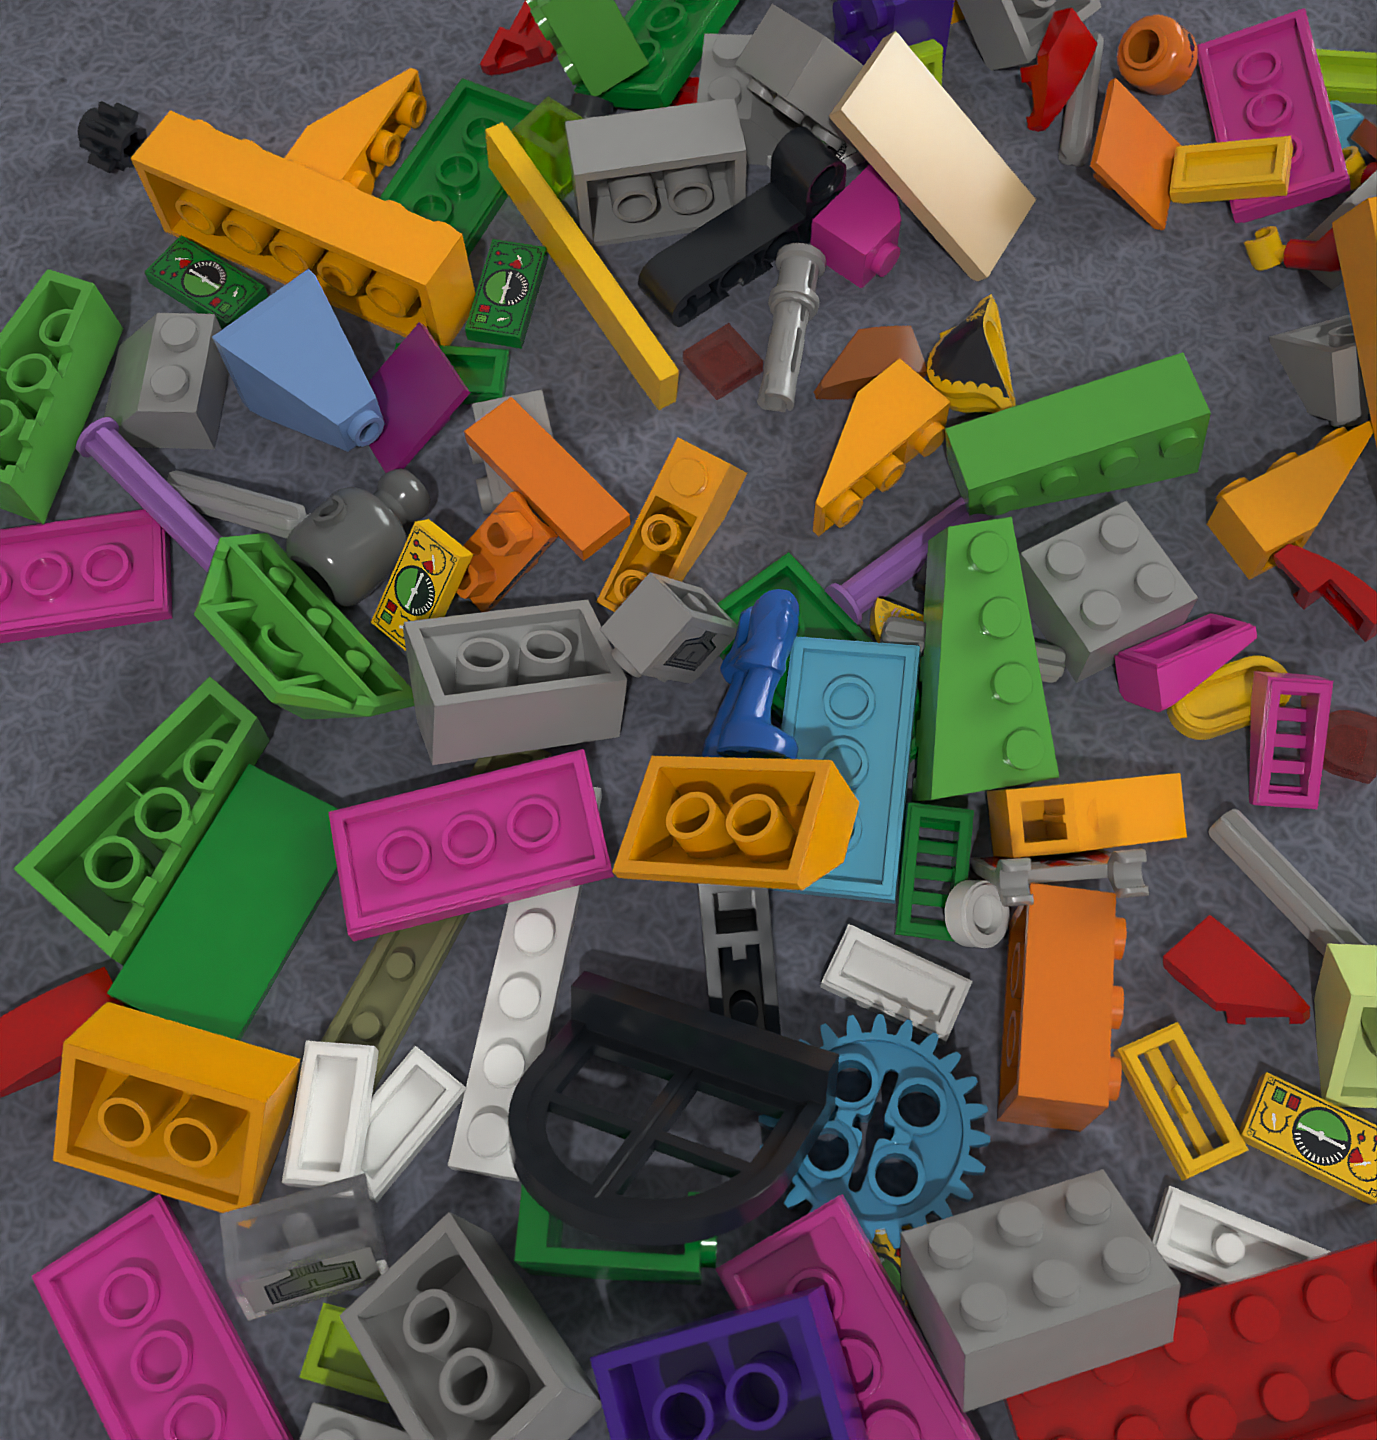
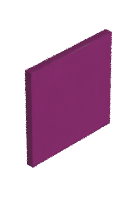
M420 322L368 381L377 398L385 422L380 436L369 444V447L384 472L404 469L433 435L436 436L450 421L451 414L470 394V391L426 326Z

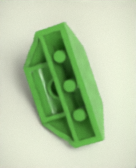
M268 533L221 537L219 539L194 616L272 703L304 720L371 717L414 706L412 688L301 568L288 558L286 552Z

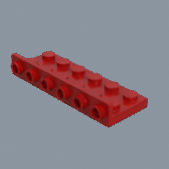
M1377 1239L1179 1296L1173 1342L1003 1399L1016 1440H1377Z

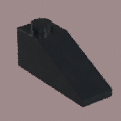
M697 883L709 1012L781 1035L768 888Z

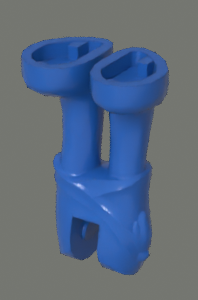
M783 589L768 591L755 602L754 606L741 612L733 646L720 667L721 674L730 686L712 728L705 738L701 757L797 759L799 749L794 737L771 725V705L774 692L780 678L786 671V659L792 650L799 624V604L790 591Z

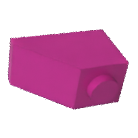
M871 164L812 220L810 245L821 250L826 257V265L861 289L876 274L880 277L886 276L896 264L901 252L900 247H898L901 226L898 195Z

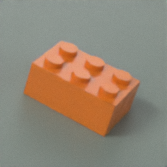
M1030 883L1029 890L1034 895V904L1018 906L1009 922L997 1121L1081 1132L1109 1107V1101L1116 1102L1120 1093L1122 1078L1121 1060L1119 1057L1110 1056L1111 1029L1118 1030L1120 1028L1124 1011V990L1122 986L1113 985L1114 960H1121L1124 954L1127 934L1125 918L1116 917L1115 893Z

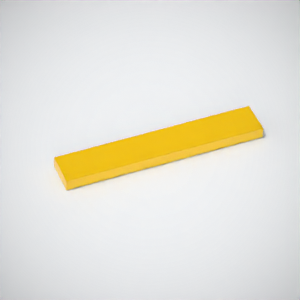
M501 122L486 129L488 165L490 170L542 245L547 248V252L629 371L658 410L676 402L679 370L508 126Z

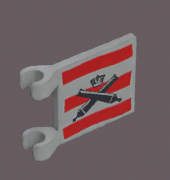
M1104 849L1020 858L1000 856L970 858L972 872L996 886L1004 907L1033 905L1034 895L1030 893V883L1108 878L1118 898L1149 896V886H1145L1141 869L1142 862L1147 861L1144 849L1113 851L1112 853Z

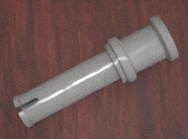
M804 243L784 245L779 249L775 263L779 270L777 286L771 290L768 299V305L773 314V324L768 341L762 383L757 397L758 405L765 410L785 412L786 409L789 411L793 410L808 321L813 319L819 309L820 301L816 294L818 278L824 274L827 261L821 250Z

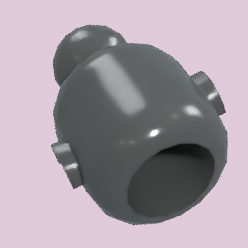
M394 469L385 473L378 481L377 491L373 494L352 486L338 489L289 533L286 541V554L335 606L347 607L358 604L393 573L407 541V535L403 526L406 523L419 521L427 514L431 501L429 493L419 479L404 469Z

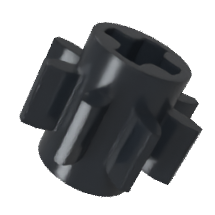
M103 101L99 102L98 108H91L86 111L78 125V139L80 141L79 147L91 152L87 163L109 174L114 167L123 172L127 167L133 168L134 164L131 157L148 138L146 129L136 124L139 113L118 102L111 106Z

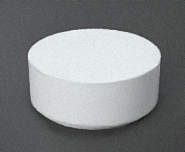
M965 880L958 883L949 893L945 904V923L950 936L955 942L965 947L990 948L1001 941L1008 928L1010 910L1009 907L1002 905L996 886L986 880Z

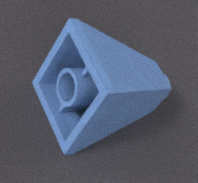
M309 269L212 336L243 404L250 411L265 419L347 452L355 446H367L380 436L385 422L377 398L316 275Z

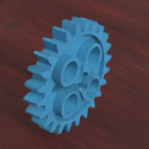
M877 1014L871 1032L862 1033L855 1016L850 1015L847 1019V1036L838 1038L826 1023L820 1025L824 1045L820 1048L839 1054L838 1073L847 1068L859 1069L868 1076L872 1085L868 1095L861 1101L851 1103L836 1097L835 1110L820 1135L833 1134L842 1138L849 1149L848 1158L839 1169L828 1172L813 1166L807 1155L792 1179L795 1187L788 1194L784 1204L791 1210L808 1202L812 1206L810 1211L812 1212L843 1194L871 1245L874 1240L875 1231L885 1230L893 1249H899L901 1245V1227L910 1224L913 1229L926 1225L925 1217L930 1213L939 1220L952 1217L951 1209L945 1201L948 1196L968 1203L972 1199L973 1193L960 1180L962 1174L978 1176L983 1175L986 1166L968 1154L970 1149L985 1147L990 1143L989 1135L972 1130L970 1124L984 1117L988 1109L987 1105L966 1104L964 1097L977 1086L978 1080L976 1076L955 1080L952 1073L961 1058L958 1051L947 1055L941 1060L933 1055L937 1046L938 1034L933 1032L918 1045L911 1041L913 1028L912 1021L908 1019L901 1025L896 1035L887 1034L883 1014ZM799 1039V1040H798V1041H800V1042L809 1044V1043H807L806 1041H804V1040H802V1039ZM888 1071H894L898 1075V1080L884 1121V1129L894 1135L891 1141L879 1139L876 1142L863 1186L859 1192H852L848 1184L862 1147V1132L855 1128L854 1125L857 1121L862 1123L870 1121L884 1075ZM915 1091L929 1095L937 1105V1119L925 1127L909 1125L899 1114L897 1106L901 1098ZM765 1114L760 1115L758 1120L761 1126L769 1130H773L779 1119ZM896 1158L909 1163L914 1169L917 1178L914 1190L902 1197H893L882 1192L876 1183L875 1172L884 1161Z

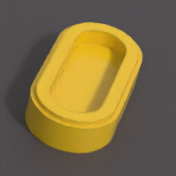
M1249 656L1227 663L1185 697L1167 708L1168 718L1177 731L1197 740L1211 739L1251 725V695L1254 671L1288 672L1277 661L1265 656ZM1280 694L1279 706H1285L1291 695Z

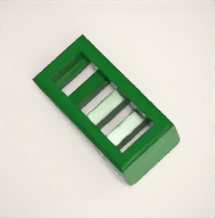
M909 802L905 805L894 935L955 942L947 930L945 921L911 917L912 904L945 908L948 895L914 891V880L916 878L950 882V892L958 883L968 880L974 810ZM919 829L953 832V843L918 840ZM917 853L952 857L951 869L916 865Z

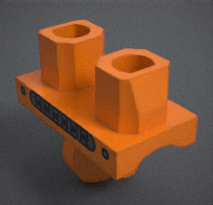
M519 491L510 492L463 545L474 555L456 593L461 598H470L481 612H488L494 608L520 578L532 570L538 563L539 557L558 537L551 527L542 522L533 513L526 499Z

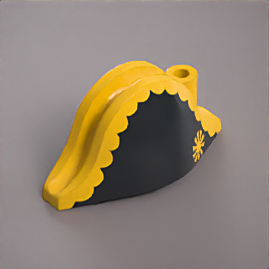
M992 294L979 302L973 312L961 324L940 332L941 339L935 344L927 361V374L931 384L951 401L950 409L962 413H995L1017 406L1011 383L999 310Z

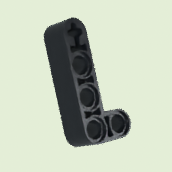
M800 126L791 130L780 140L773 151L770 183L651 258L638 276L637 284L639 289L673 325L677 327L684 326L730 296L727 291L740 284L744 287L773 268L770 263L776 260L779 249L784 245L791 243L810 244L812 220L845 189L846 164L806 126Z

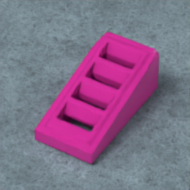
M1210 613L1118 652L1119 654L1114 656L1119 692L1127 702L1155 712H1161L1185 697L1257 639L1256 626Z
M1254 671L1250 728V804L1318 809L1333 689L1332 680L1315 675ZM1280 694L1300 695L1301 707L1279 706ZM1277 720L1301 722L1300 733L1276 732ZM1274 747L1300 748V760L1273 758ZM1271 772L1300 774V786L1270 784Z

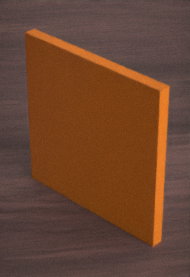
M1114 78L1108 83L1090 167L1096 172L1093 177L1109 190L1114 189L1154 229L1165 230L1171 201L1169 192L1176 146L1181 145Z

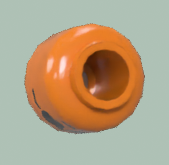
M1160 14L1145 16L1134 22L1123 34L1117 48V64L1121 75L1132 86L1153 96L1171 94L1182 88L1192 76L1197 65L1198 48L1193 35L1173 18Z

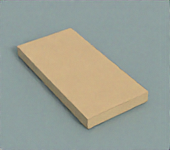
M894 31L881 40L830 113L829 118L971 279L978 282L988 278L1036 199L900 35Z

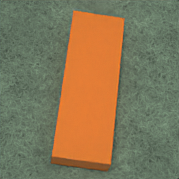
M512 397L464 431L466 442L514 491H519L524 496L528 506L583 561L631 525L630 514Z

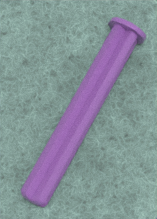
M104 417L90 424L79 436L76 450L83 457H93L208 572L215 547L222 536L118 433L119 425L113 418Z
M961 497L842 585L832 583L825 588V592L859 625L862 622V614L873 606L877 597L883 599L921 571L927 559L929 539L948 526L987 521L992 516L987 514H973L969 516L965 502Z

